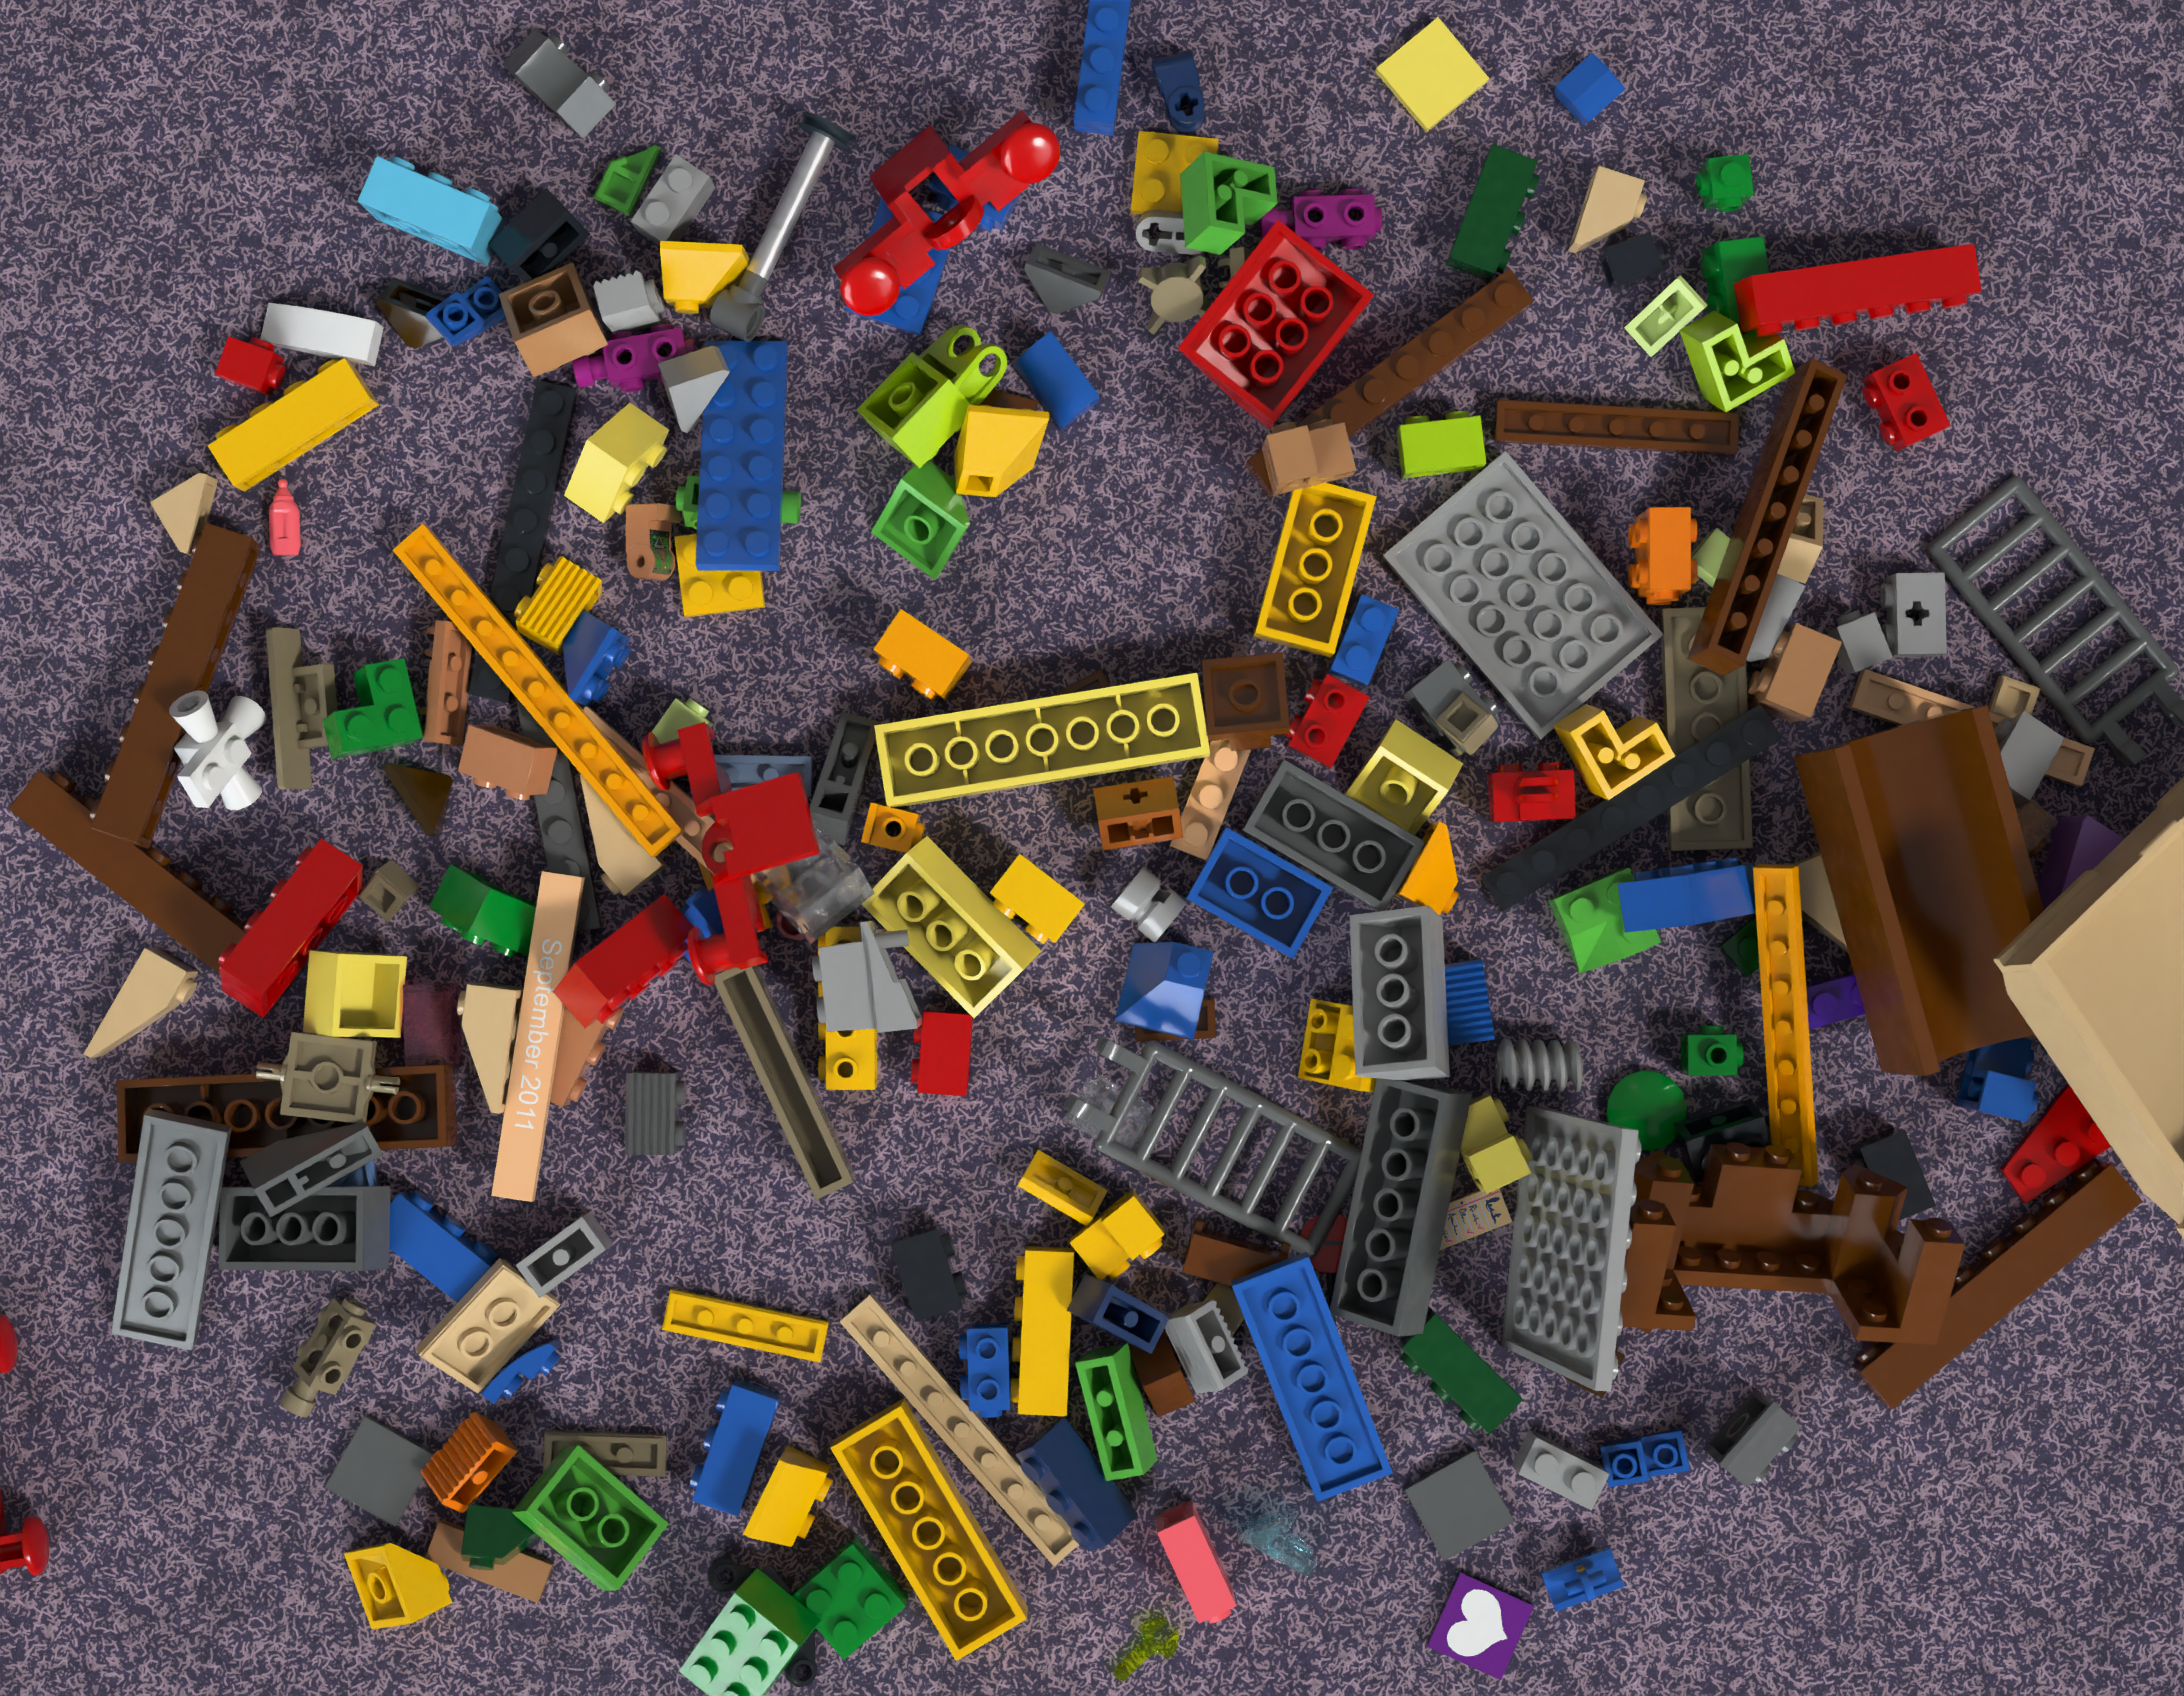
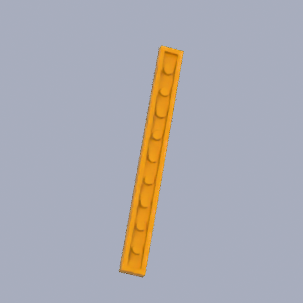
M422 523L393 549V552L651 857H656L685 832L684 828L580 705L569 698L568 691L427 525Z

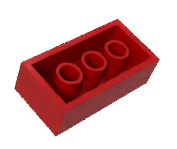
M322 838L314 848L307 846L295 862L297 870L289 880L282 878L276 884L269 896L272 899L271 903L263 912L260 910L254 912L244 927V931L247 933L238 944L230 943L218 960V963L221 964L219 970L222 991L262 1018L266 1016L308 962L309 950L318 949L362 891L363 865Z

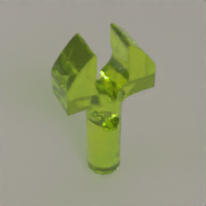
M1167 1617L1148 1618L1139 1626V1630L1143 1634L1142 1643L1113 1669V1674L1119 1681H1125L1151 1655L1162 1654L1166 1659H1169L1176 1652L1179 1639L1178 1629L1167 1640L1153 1643L1155 1632L1168 1622Z

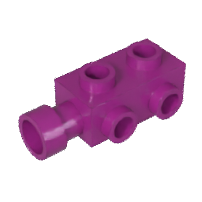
M1362 189L1341 190L1339 195L1323 196V191L1320 190L1302 191L1299 193V197H1293L1290 209L1277 210V206H1274L1259 219L1260 239H1263L1275 222L1279 220L1318 251L1326 249L1325 243L1341 242V249L1343 250L1363 249L1366 247L1365 241H1372L1376 231H1381L1382 210L1380 206L1375 207L1374 194L1363 195ZM1359 210L1362 214V219L1360 221H1352L1348 216V211ZM1318 211L1322 216V220L1317 223L1310 221L1308 212Z
M673 324L654 326L650 329L651 333L637 336L631 331L613 334L610 336L611 340L607 341L608 345L602 347V355L592 357L586 355L572 361L578 387L592 386L596 384L595 381L608 379L613 388L620 387L622 393L641 391L645 389L644 382L660 379V384L664 386L658 363L696 351L693 338L685 339L682 328H674ZM670 345L672 352L669 356L661 357L658 355L660 346ZM631 353L632 360L628 364H620L618 362L620 354Z

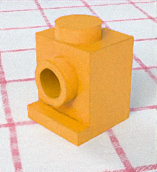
M870 803L861 842L907 853L923 839L925 824L919 823V814ZM893 821H897L902 828L901 833L896 837L889 836L886 830L887 825Z

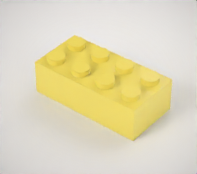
M928 836L910 849L859 902L888 932L908 930L909 946H904V948L973 1018L1042 952L1006 915L992 905L993 902Z

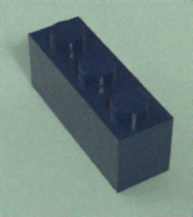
M1065 1417L1047 1425L1015 1454L1021 1462L1024 1474L1031 1481L1037 1483L1046 1495L1048 1506L1055 1513L1062 1516L1071 1528L1070 1532L1073 1539L1080 1546L1086 1548L1088 1552L1107 1546L1138 1516V1513L1113 1480H1105L1101 1464Z

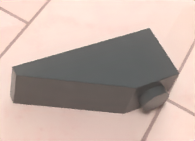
M842 711L809 808L818 839L846 845L876 743L874 725H880V721Z
M362 1122L276 1141L240 1161V1164L256 1195L269 1216L272 1217L380 1157L383 1153L366 1123Z

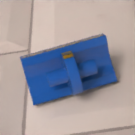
M1609 1545L1540 1571L1556 1612L1585 1601L1589 1602L1598 1596L1625 1587Z

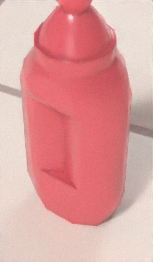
M281 479L278 481L280 488L275 496H273V502L268 512L270 549L273 556L298 555L301 547L300 513L297 504L294 502V497L287 489V480Z

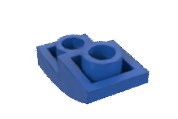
M486 276L461 295L456 291L427 312L425 317L447 342L454 347L479 335L506 317L498 295L503 292Z
M554 1338L532 1348L505 1368L481 1395L495 1404L503 1395L508 1399L514 1395L524 1381L519 1376L520 1373L531 1381L540 1372L547 1376L561 1358V1355L556 1350L562 1344V1341Z
M1682 1427L1623 1439L1600 1447L1604 1467L1610 1473L1607 1479L1609 1487L1647 1482L1650 1477L1690 1471Z

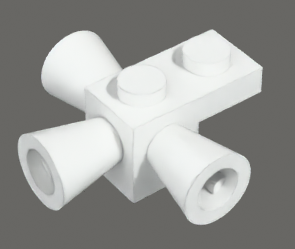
M189 692L175 700L169 708V714L187 732L174 747L185 766L177 777L195 807L209 808L220 793L224 806L229 810H239L254 803L260 797L262 787L242 767L252 754L244 740L266 723V715L263 709L247 697L235 696L231 699L221 722H216L206 692Z

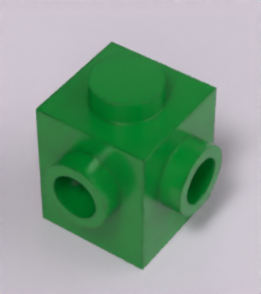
M1749 154L1708 158L1696 174V189L1698 196L1703 198L1704 209L1718 208V212L1735 211L1741 209L1742 205L1754 194Z
M1702 1025L1700 1026V1033H1680L1681 1074L1687 1076L1737 1075V1066H1742L1743 1046L1741 1042H1737L1736 1034L1725 1033L1724 1026Z

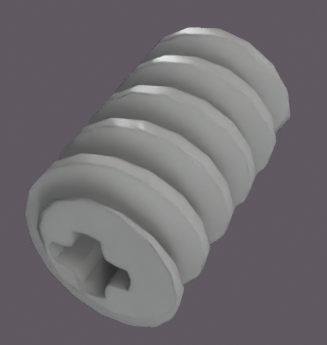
M1504 1038L1501 1040L1496 1052L1494 1069L1495 1084L1498 1090L1503 1078H1507L1511 1090L1516 1089L1519 1079L1524 1080L1527 1091L1532 1090L1535 1079L1540 1080L1543 1091H1548L1551 1080H1556L1559 1092H1564L1568 1080L1572 1081L1575 1092H1580L1583 1075L1582 1058L1574 1041H1567L1562 1049L1559 1041L1552 1040L1546 1049L1541 1039L1533 1041L1531 1048L1525 1039H1519L1514 1048L1510 1039Z

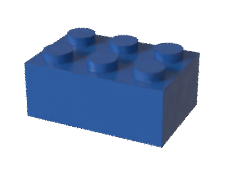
M1226 827L1185 899L1293 959L1333 887Z
M1729 858L1633 873L1634 881L1618 883L1625 933L1696 925L1756 913L1753 877L1755 863L1739 865L1738 858Z

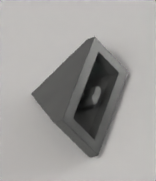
M1036 243L1024 267V271L1046 308L1054 314H1059L1099 299L1111 274V271Z

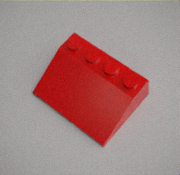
M1277 220L1179 345L1178 350L1235 403L1268 429L1272 430L1271 428L1276 425L1368 307L1374 294Z

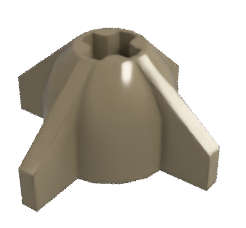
M1198 255L1183 263L1170 262L1162 267L1141 268L1138 271V282L1150 288L1153 312L1148 322V332L1155 335L1165 320L1183 322L1191 319L1196 314L1201 317L1212 304L1203 295V285L1200 278L1201 273L1206 268V258Z

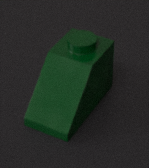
M468 1505L461 1557L463 1561L469 1562V1568L494 1570V1564L505 1565L540 1536L512 1513L514 1509Z

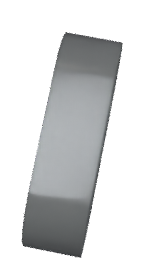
M1152 210L1142 214L1138 219L1136 239L1145 250L1189 255L1204 252L1185 248L1184 234L1176 233H1184L1183 212ZM1155 222L1159 223V230L1172 233L1160 232L1157 239L1149 238V232L1143 231V229H1149L1151 223Z

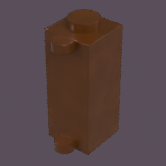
M1196 1218L1182 1263V1272L1232 1286L1231 1280L1288 1259L1291 1244L1282 1242L1279 1250L1203 1228L1205 1220Z

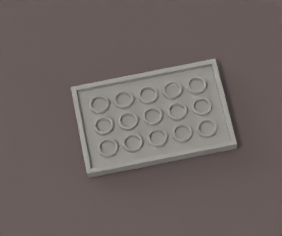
M1506 451L1382 556L1383 560L1538 740H1541L1554 729V724L1574 712L1664 635Z

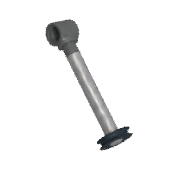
M802 112L806 117L803 123L798 122L797 124L801 129L810 134L811 137L738 287L731 285L730 289H724L716 298L711 309L710 324L746 342L753 340L762 326L765 307L763 305L764 301L760 299V296L832 148L835 147L842 151L851 152L848 143L856 141V138L842 127L810 112Z

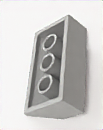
M1430 906L1350 915L1355 1075L1358 1077L1403 1081L1450 1077L1443 918Z

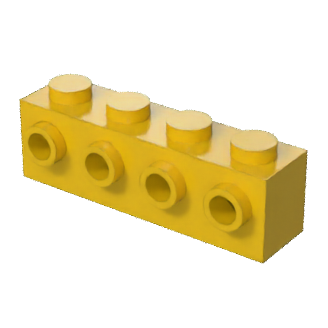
M825 927V935H819L818 948L862 941L861 927ZM818 981L819 998L823 996L822 981ZM818 1020L819 1040H826V1056H819L818 1075L819 1081H826V1090H875L878 1087L877 1028L827 1032L826 1023H819Z

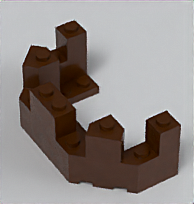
M1730 1142L1726 1145L1711 1144L1701 1186L1694 1185L1683 1162L1660 1151H1655L1635 1164L1633 1181L1636 1185L1637 1194L1635 1203L1630 1208L1629 1218L1632 1241L1630 1247L1626 1250L1624 1268L1627 1272V1286L1625 1291L1621 1293L1620 1303L1623 1327L1693 1331L1696 1315L1681 1286L1692 1285L1829 1294L1855 1340L1937 1345L1965 1243L1950 1221L1931 1217L1927 1220L1910 1219L1906 1234L1897 1231L1908 1187L1857 1164H1853L1842 1172L1835 1201H1832L1810 1191L1797 1190L1802 1169L1790 1149L1779 1145L1751 1147L1737 1142Z

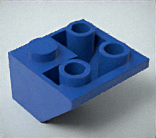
M585 610L582 611L562 645L568 696L572 700L590 707L593 701L599 703L608 691L610 682L606 679L613 667L615 666L619 669L627 660L631 652V647L627 646L631 638Z

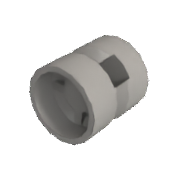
M1143 866L1112 904L1111 908L1127 921L1133 919L1138 921L1137 929L1155 943L1181 912L1187 901L1171 888L1162 890L1160 888L1161 880Z

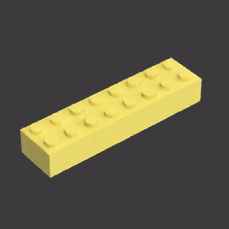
M1197 673L874 725L886 804L891 808L1210 757Z

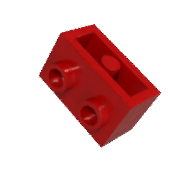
M1917 352L1879 369L1863 379L1865 384L1862 388L1864 399L1871 409L1876 408L1883 422L1879 425L1880 433L1886 444L1889 446L1893 445L1896 452L1951 426Z
M1329 674L1324 676L1322 682L1314 679L1303 699L1310 703L1303 717L1297 714L1294 715L1290 722V734H1284V736L1290 738L1286 747L1327 770L1331 769L1370 697Z

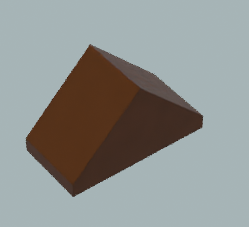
M1163 1330L1152 1354L1128 1344L1142 1386L1158 1417L1195 1402L1165 1330Z

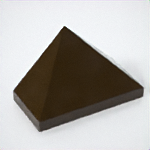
M394 278L378 297L377 306L408 347L417 349L443 338L427 320L425 315L447 299V297Z
M390 763L384 766V771L426 835L436 837L442 833L453 783L452 778L449 775Z

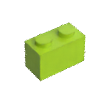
M1469 411L1445 414V420L1431 422L1429 421V416L1410 417L1405 419V425H1400L1396 431L1402 479L1481 470L1486 465L1481 416L1470 417Z

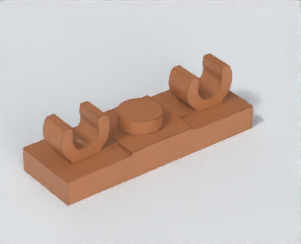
M435 620V626L427 628V634H433L434 640L433 649H425L424 653L426 656L432 657V661H430L427 707L419 709V714L426 715L425 730L421 729L425 742L463 746L472 644L453 622Z

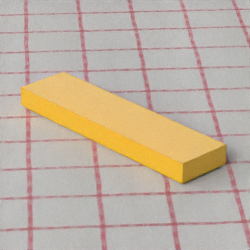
M670 1289L662 1330L821 1362L829 1321Z

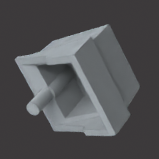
M874 920L860 922L862 941L818 948L819 956L812 957L815 982L822 981L823 996L817 998V1014L819 1023H826L827 1032L877 1028V1033L917 1029L922 1024L921 1014L906 978H898L886 948L909 946L908 930L879 932Z

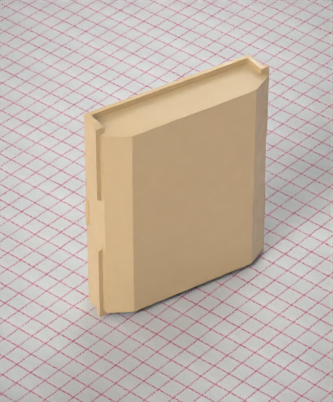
M2183 777L2157 802V808L2093 870H2086L1993 960L2003 973L2008 996L2141 1191L2179 1224L2176 1229L2184 1239Z

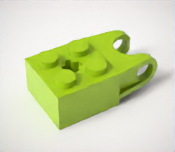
M960 324L953 326L919 356L911 352L856 411L888 444L918 468H921L938 453L939 448L956 431L962 428L968 405L979 406L1006 372L1007 357L1004 351L995 344H981V338L977 332L968 325ZM962 335H968L970 343L967 349L959 355L954 354L953 345L955 340ZM994 353L996 363L993 369L987 373H980V362L986 355Z

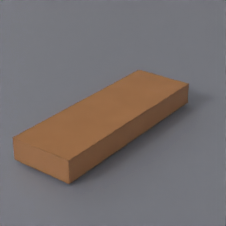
M443 1519L438 1522L425 1559L538 1603L540 1601L555 1562L523 1550L505 1565L494 1564V1570L469 1568V1562L463 1561L461 1557L465 1528Z

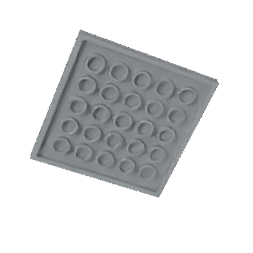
M1527 1105L1523 1140L1533 1160L1527 1163L1531 1174L1520 1178L1518 1183L1501 1346L1590 1389L1611 1392L1612 1380L1616 1378L1618 1372V1359L1615 1355L1616 1341L1623 1327L1620 1303L1621 1293L1625 1291L1627 1286V1272L1624 1268L1626 1250L1630 1247L1632 1241L1629 1218L1630 1208L1634 1205L1637 1194L1636 1185L1633 1180L1635 1163L1639 1161L1641 1155V1143L1638 1138L1639 1130L1554 1109Z

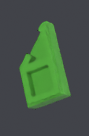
M653 145L648 147V150L610 161L593 199L631 217L662 152L661 147Z

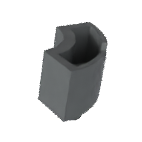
M534 29L502 65L537 99L540 98L556 112L557 118L584 139L616 105L606 93L610 86L593 70L587 74L566 56L570 50L553 33L546 37Z

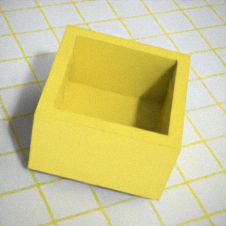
M309 950L303 1032L333 1037L401 1038L407 956Z

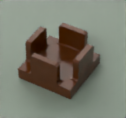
M1283 652L1202 660L1209 741L1229 740L1231 751L1270 748V736L1290 734Z

